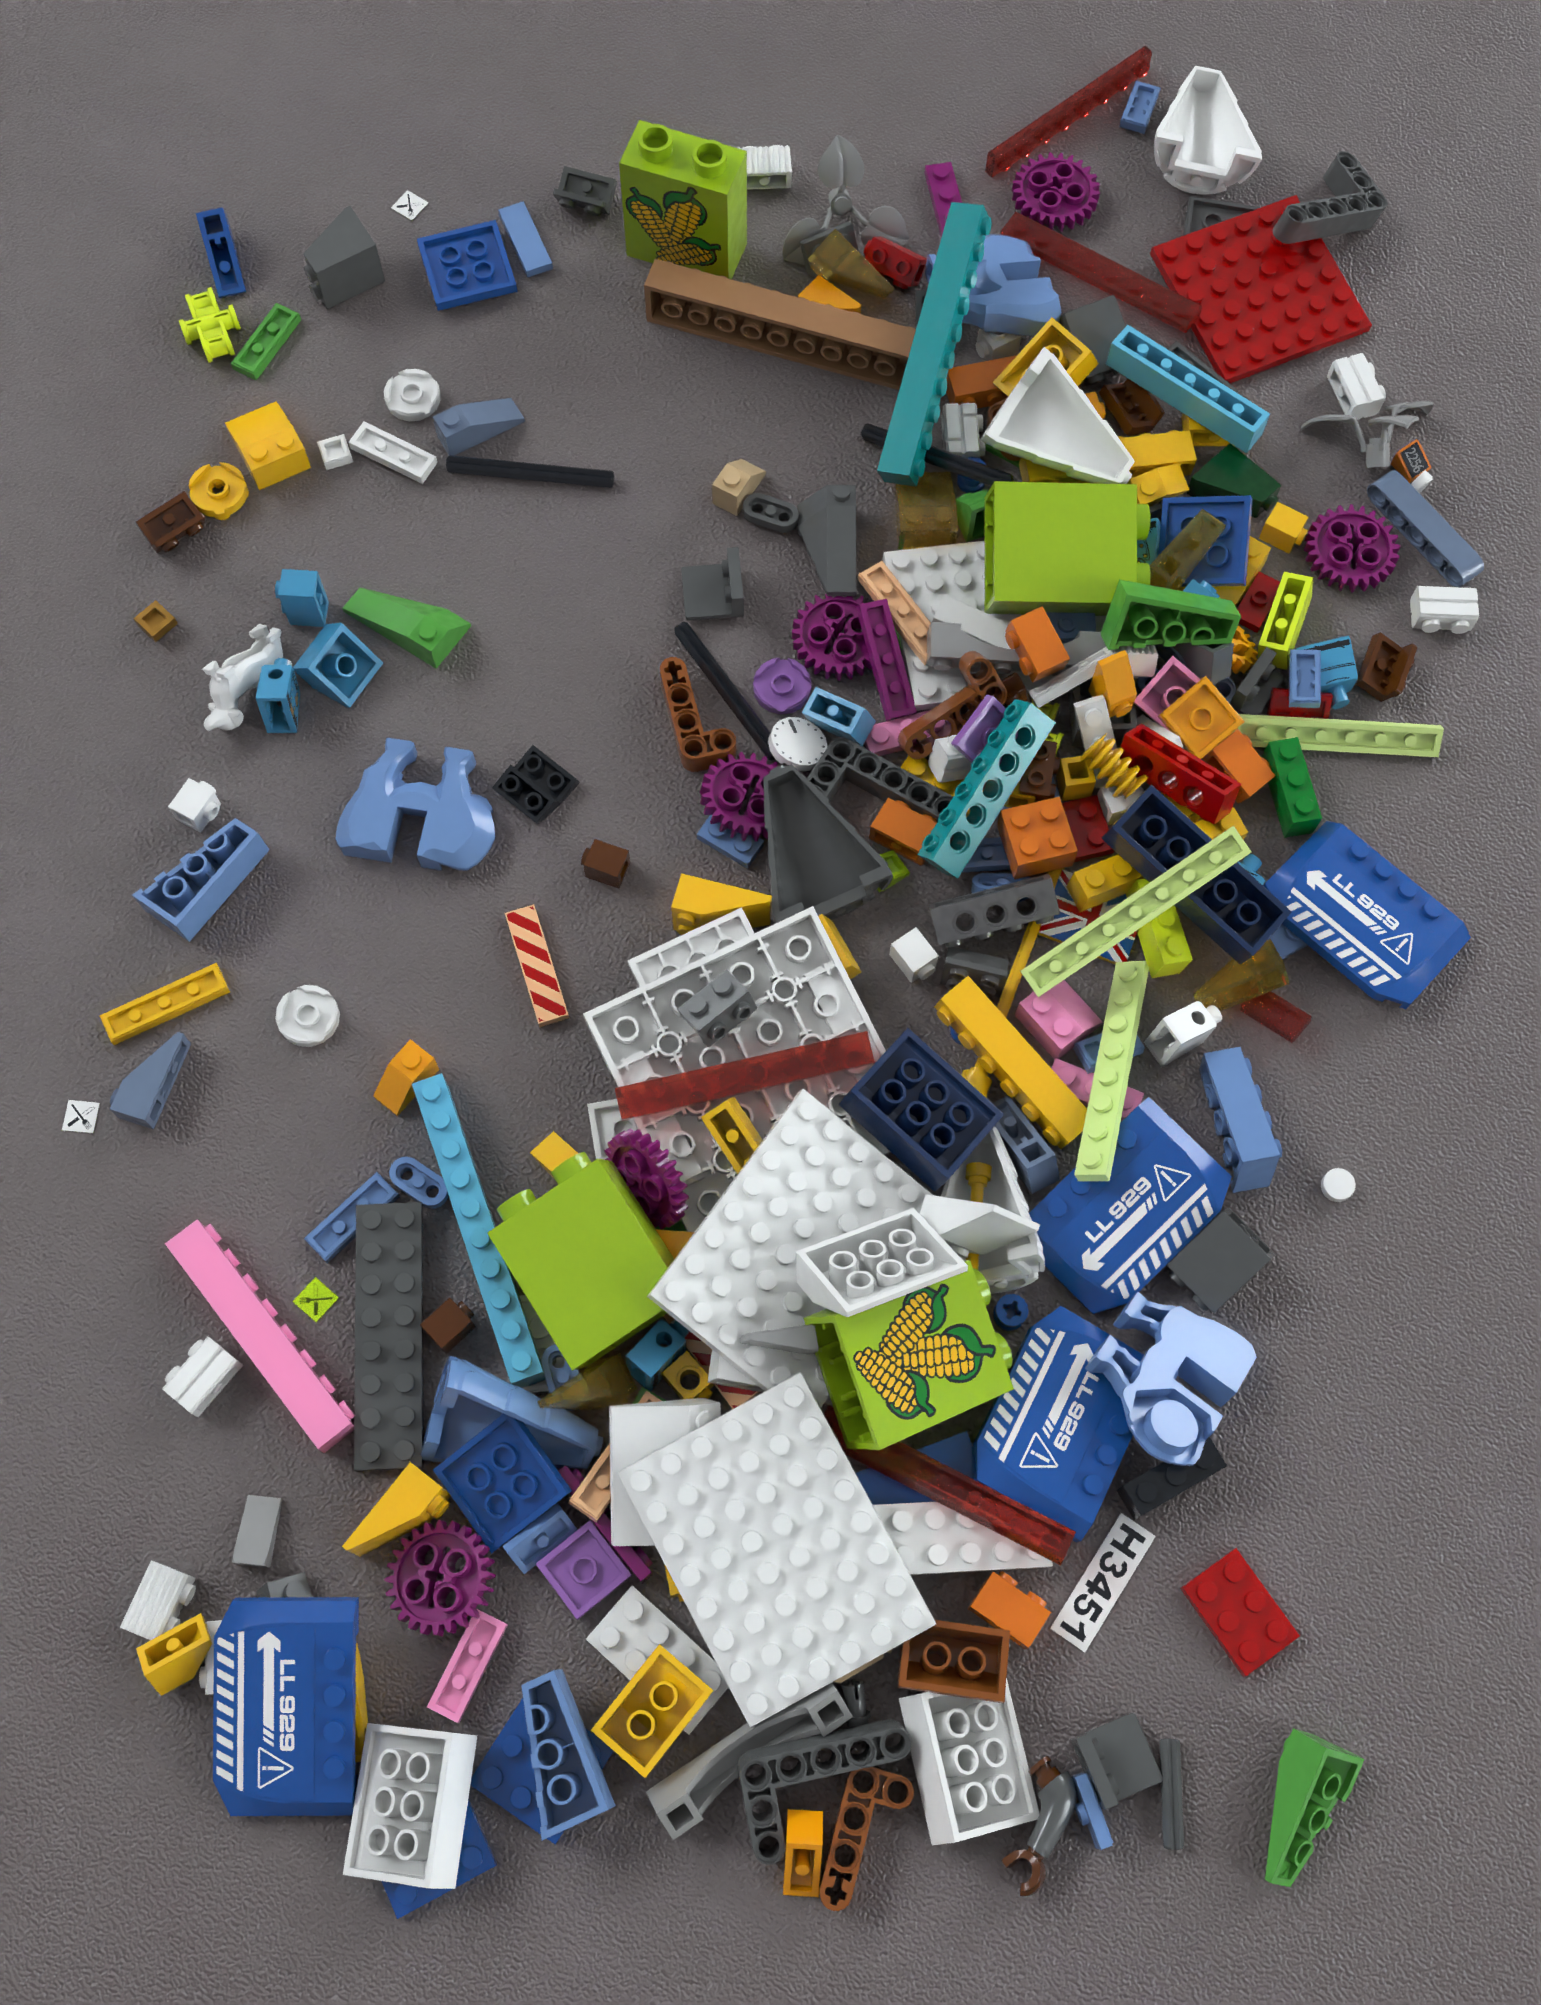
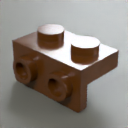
M1128 378L1124 383L1104 385L1099 391L1106 407L1112 412L1126 435L1150 433L1165 414L1152 393Z
M183 491L136 521V525L156 553L161 550L167 553L180 544L178 540L186 534L192 537L203 530L202 524L205 523V516L202 512L198 511L188 495Z
M1381 632L1373 635L1355 684L1380 702L1400 695L1405 689V681L1410 668L1414 664V656L1418 647L1413 643L1400 647Z
M1045 740L1021 777L1019 793L1035 796L1034 802L1055 797L1056 784L1051 782L1052 775L1057 776L1060 758L1055 757L1057 742Z

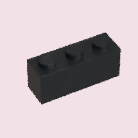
M1208 1437L1201 1456L1194 1465L1180 1466L1163 1462L1121 1486L1116 1491L1133 1520L1227 1467V1464L1211 1438Z

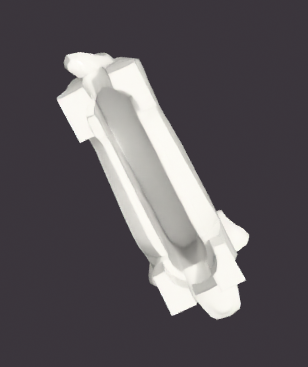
M258 624L249 631L250 637L255 638V642L250 649L229 657L221 668H219L217 661H212L202 668L205 674L211 675L209 689L214 702L208 704L211 714L204 721V727L207 731L216 728L232 730L241 725L244 716L238 709V698L248 689L258 687L262 666L274 665L276 659L283 658L280 639L281 629L273 627L269 633L266 625Z

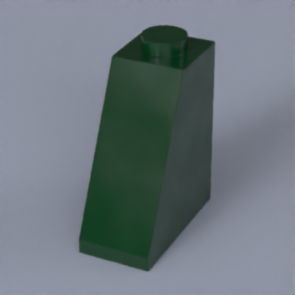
M1229 443L1192 476L1189 491L1186 493L1191 497L1251 495L1253 498L1251 517L1257 518L1264 510L1269 512L1279 500L1277 494L1281 484Z

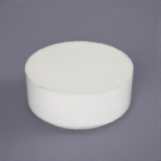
M1425 470L1411 485L1421 493L1433 480V476Z
M1341 1168L1328 1171L1321 1180L1322 1193L1326 1198L1334 1202L1347 1200L1355 1191L1354 1177L1347 1170Z

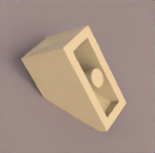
M743 459L727 463L712 484L713 504L738 516L743 508L745 498L753 494L766 475V471Z

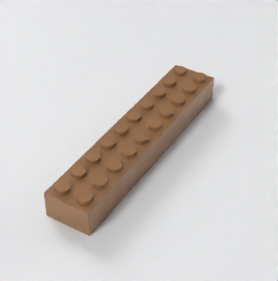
M658 259L654 260L644 284L646 319L648 322L889 388L900 389L916 329L913 327L894 324L884 319L872 318L858 312L846 311L835 308L832 305L820 304L803 297L783 294L777 290L761 288L751 283L735 281L725 276L709 274L695 268L691 269Z

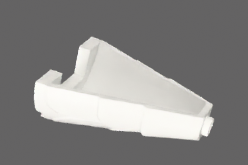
M1195 65L1179 88L1175 100L1170 105L1166 116L1155 134L1154 157L1157 167L1160 168L1164 178L1171 185L1192 194L1207 195L1227 191L1228 186L1237 182L1241 184L1250 177L1262 160V151L1248 127L1247 120L1237 105L1238 100L1224 75L1219 70Z
M1045 347L1042 348L980 439L997 450L1030 460L1034 464L1065 472L1068 477L1088 483L1127 484L1132 476L1129 470L1135 462L1109 423L1100 417L1087 396L1078 388L1056 356Z
M993 1127L946 1181L941 1197L970 1201L971 1186L968 1185V1180L965 1179L966 1165L971 1162L986 1163L992 1166L991 1181L984 1188L983 1203L997 1205L1032 1221L1028 1212L1029 1206L1017 1182L1018 1175L998 1129ZM1037 1232L984 1255H979L978 1271L985 1277L991 1294L1012 1291L1027 1286L1038 1279V1272H1044L1045 1270L1043 1246ZM959 1256L963 1261L966 1260L965 1257Z

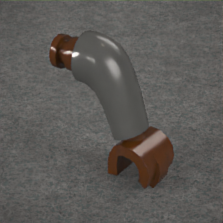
M1049 1756L1042 1758L1028 1771L1031 1777L1036 1775L1038 1778L1036 1784L1041 1789L1038 1793V1797L1041 1800V1811L1027 1842L1029 1847L1027 1850H1015L1001 1860L1007 1868H1011L1020 1860L1027 1859L1030 1862L1032 1875L1028 1881L1020 1883V1896H1031L1041 1888L1046 1877L1045 1865L1042 1860L1043 1858L1048 1859L1075 1810L1077 1793L1074 1780L1068 1771L1061 1774L1056 1766L1051 1767Z

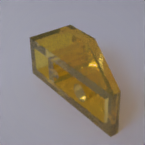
M836 229L825 238L807 259L816 274L881 298L887 297L895 289Z
M1202 509L1149 565L1150 585L1177 590L1223 532L1226 525Z
M1269 939L1253 957L1242 964H1239L1234 959L1230 960L1198 989L1193 996L1195 1002H1201L1205 1008L1214 1005L1219 1011H1223L1290 983L1285 964L1273 942Z
M617 1353L596 1361L539 1400L538 1404L540 1408L597 1410L606 1406L626 1404L628 1402L627 1396L638 1388L621 1353Z

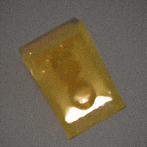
M924 472L923 476L919 477L917 487L894 484L898 549L956 544L958 520L951 472Z

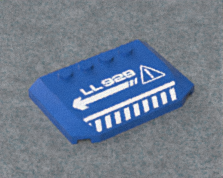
M1326 821L1263 885L1291 911V914L1282 923L1285 927L1372 999L1381 1002L1387 999L1402 1004L1399 1008L1407 1009L1471 938L1461 919L1345 825Z
M1148 1097L1120 1123L1110 1181H1078L1074 1175V1168L1029 1212L1032 1221L1040 1224L1037 1234L1043 1246L1045 1267L1092 1315L1125 1305L1220 1213L1232 1176Z
M1060 1306L1031 1326L1022 1341L1012 1366L1008 1370L1014 1389L994 1399L973 1443V1455L976 1458V1473L973 1474V1482L1077 1543L1082 1541L1093 1525L1133 1434L1126 1421L1122 1400L1115 1392L1110 1381L1103 1373H1091L1085 1369L1098 1347L1110 1334ZM1115 1338L1119 1346L1126 1348L1138 1361L1142 1360L1144 1354Z
M359 1597L234 1598L214 1636L213 1782L230 1816H352L358 1783V1775H355L356 1636L359 1633Z

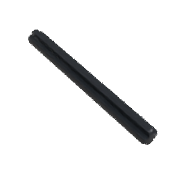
M865 424L861 430L862 439L884 447L888 430L872 424ZM931 446L926 451L924 458L926 463L992 486L994 481L1014 482L1013 475L934 446Z
M453 455L447 456L446 469L450 473L607 488L613 487L615 479L614 472L610 470Z
M687 622L677 625L674 628L675 635L768 760H775L769 749V730Z

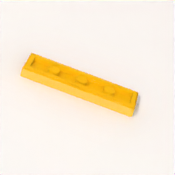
M214 963L99 1016L111 1043L116 1045L230 993V990L218 964Z

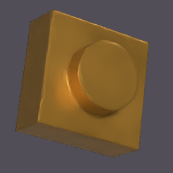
M156 600L133 618L135 623L155 642L178 624L175 617Z

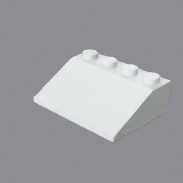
M914 1208L796 1251L798 1285L813 1303L845 1317H850L968 1271V1265Z
M693 1398L609 1406L612 1546H655L617 1473L721 1416L720 1402L707 1398Z
M1007 1678L1004 1704L930 1692L899 1698L905 1729L911 1739L910 1751L932 1845L955 1843L1038 1820L1040 1813L1031 1776L1028 1773L1029 1768Z
M367 1723L343 1875L423 1888L455 1889L478 1735Z

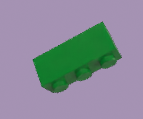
M1295 737L1271 741L1261 757L1269 762L1272 772L1276 775L1268 782L1283 836L1287 838L1311 834L1320 823L1322 815L1299 739Z

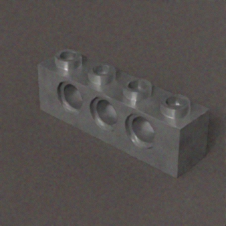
M1049 873L928 904L938 944H945L946 947L960 945L964 943L963 939L973 936L977 940L993 936V931L1004 928L1006 932L1022 929L1024 923L1035 921L1036 924L1053 921L1055 915L1060 914L1052 878ZM1028 897L1033 900V905L1028 911H1019L1017 909V903L1021 898ZM993 905L1003 908L1002 915L997 919H990L986 916L988 908ZM962 913H968L973 916V921L969 926L961 927L956 924L957 917Z

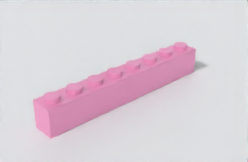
M197 1219L166 1242L165 1245L317 1449L326 1453L354 1430V1423L351 1420L355 1417L354 1412L344 1400L340 1403L336 1401L332 1395L336 1391L333 1384L325 1375H322L320 1378L312 1369L317 1364L306 1349L299 1352L293 1344L297 1340L295 1334L286 1323L282 1326L278 1324L274 1318L278 1314L277 1310L267 1298L263 1301L260 1300L255 1293L259 1287L248 1273L244 1276L241 1275L236 1268L241 1264L229 1248L223 1251L217 1243L222 1238L211 1224L205 1227Z

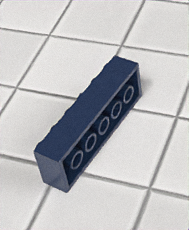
M1150 785L1101 838L1149 882L1212 840L1153 785ZM1235 863L1175 904L1180 911L1239 964L1253 957L1291 914V911L1239 863Z

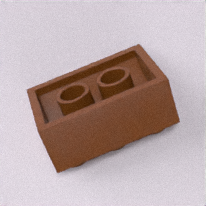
M935 1620L936 1625L900 1644L898 1688L1004 1704L1010 1639L1009 1630Z

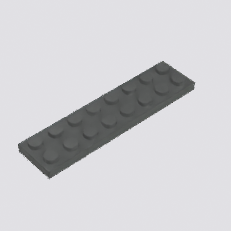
M422 1202L356 1205L354 1471L405 1469L410 1462L418 1468H424V1460L420 1456L424 1439L423 1328L420 1326L423 1322Z

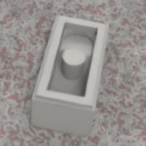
M813 1324L752 1332L739 1338L742 1344L800 1354H811L819 1350L816 1329Z
M248 1495L232 1563L265 1568L271 1567L282 1498Z

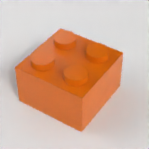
M1060 796L1000 811L997 828L1014 880L1073 866L1078 850Z

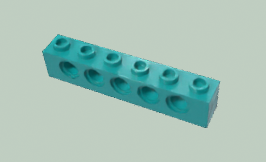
M1014 699L1005 709L1004 717L997 728L989 735L984 749L972 762L971 769L964 781L955 789V795L947 808L940 813L938 822L932 832L923 840L922 848L917 855L942 873L958 879L1056 722L1032 703ZM970 808V813H969L968 817L966 818V813H967L968 809ZM954 835L953 841L950 843V838Z

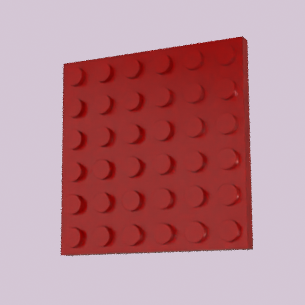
M1297 195L1159 244L1151 249L1150 255L1212 367L1229 384L1366 333L1372 326L1322 238L1286 244L1277 240L1273 235L1272 229L1286 207L1290 204L1301 203Z

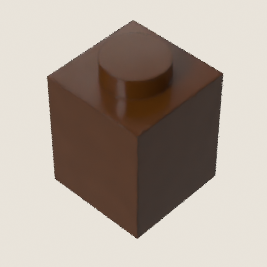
M594 839L591 848L587 847L581 859V865L584 866L586 878L620 889L631 863L629 850Z
M448 1298L420 1324L423 1330L445 1354L451 1351L476 1327L471 1321V1318L474 1316L473 1312L462 1301L456 1304L451 1298Z

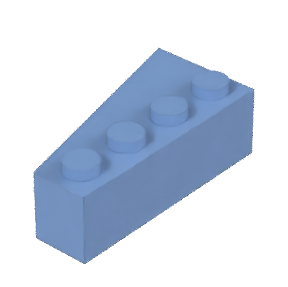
M236 818L203 842L204 846L193 854L187 853L179 859L181 863L167 874L163 871L155 877V883L144 891L139 889L132 894L134 899L147 913L189 942L269 851V848L258 832Z
M1241 1047L1203 1053L1199 1071L1209 1108H1216L1214 1111L1217 1136H1224L1223 1146L1225 1153L1222 1156L1225 1167L1232 1166L1234 1178L1230 1181L1232 1193L1268 1187L1271 1184L1278 1160L1282 1157V1147L1280 1141L1273 1137L1271 1131L1272 1121L1269 1112L1263 1110L1260 1087L1258 1084L1254 1085L1251 1077L1252 1066L1250 1060L1244 1058Z
M563 1669L553 1670L521 1685L527 1732L530 1735L532 1751L530 1756L532 1769H534L537 1789L535 1793L537 1808H539L542 1840L616 1806Z

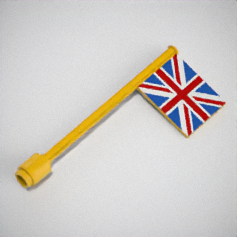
M1065 868L1047 872L1052 878L1060 914L1055 915L1054 920L1047 923L1036 924L1035 921L1028 923L997 1005L1000 1012L1007 1017L1022 977L1020 971L1026 967L1037 935L1062 943L1127 898L1126 894L1079 912L1066 888L1073 873L1065 871ZM1137 931L1097 958L1116 965V962H1127ZM978 1057L975 1066L963 1070L961 1076L983 1096L987 1097L992 1080L980 1065V1058Z

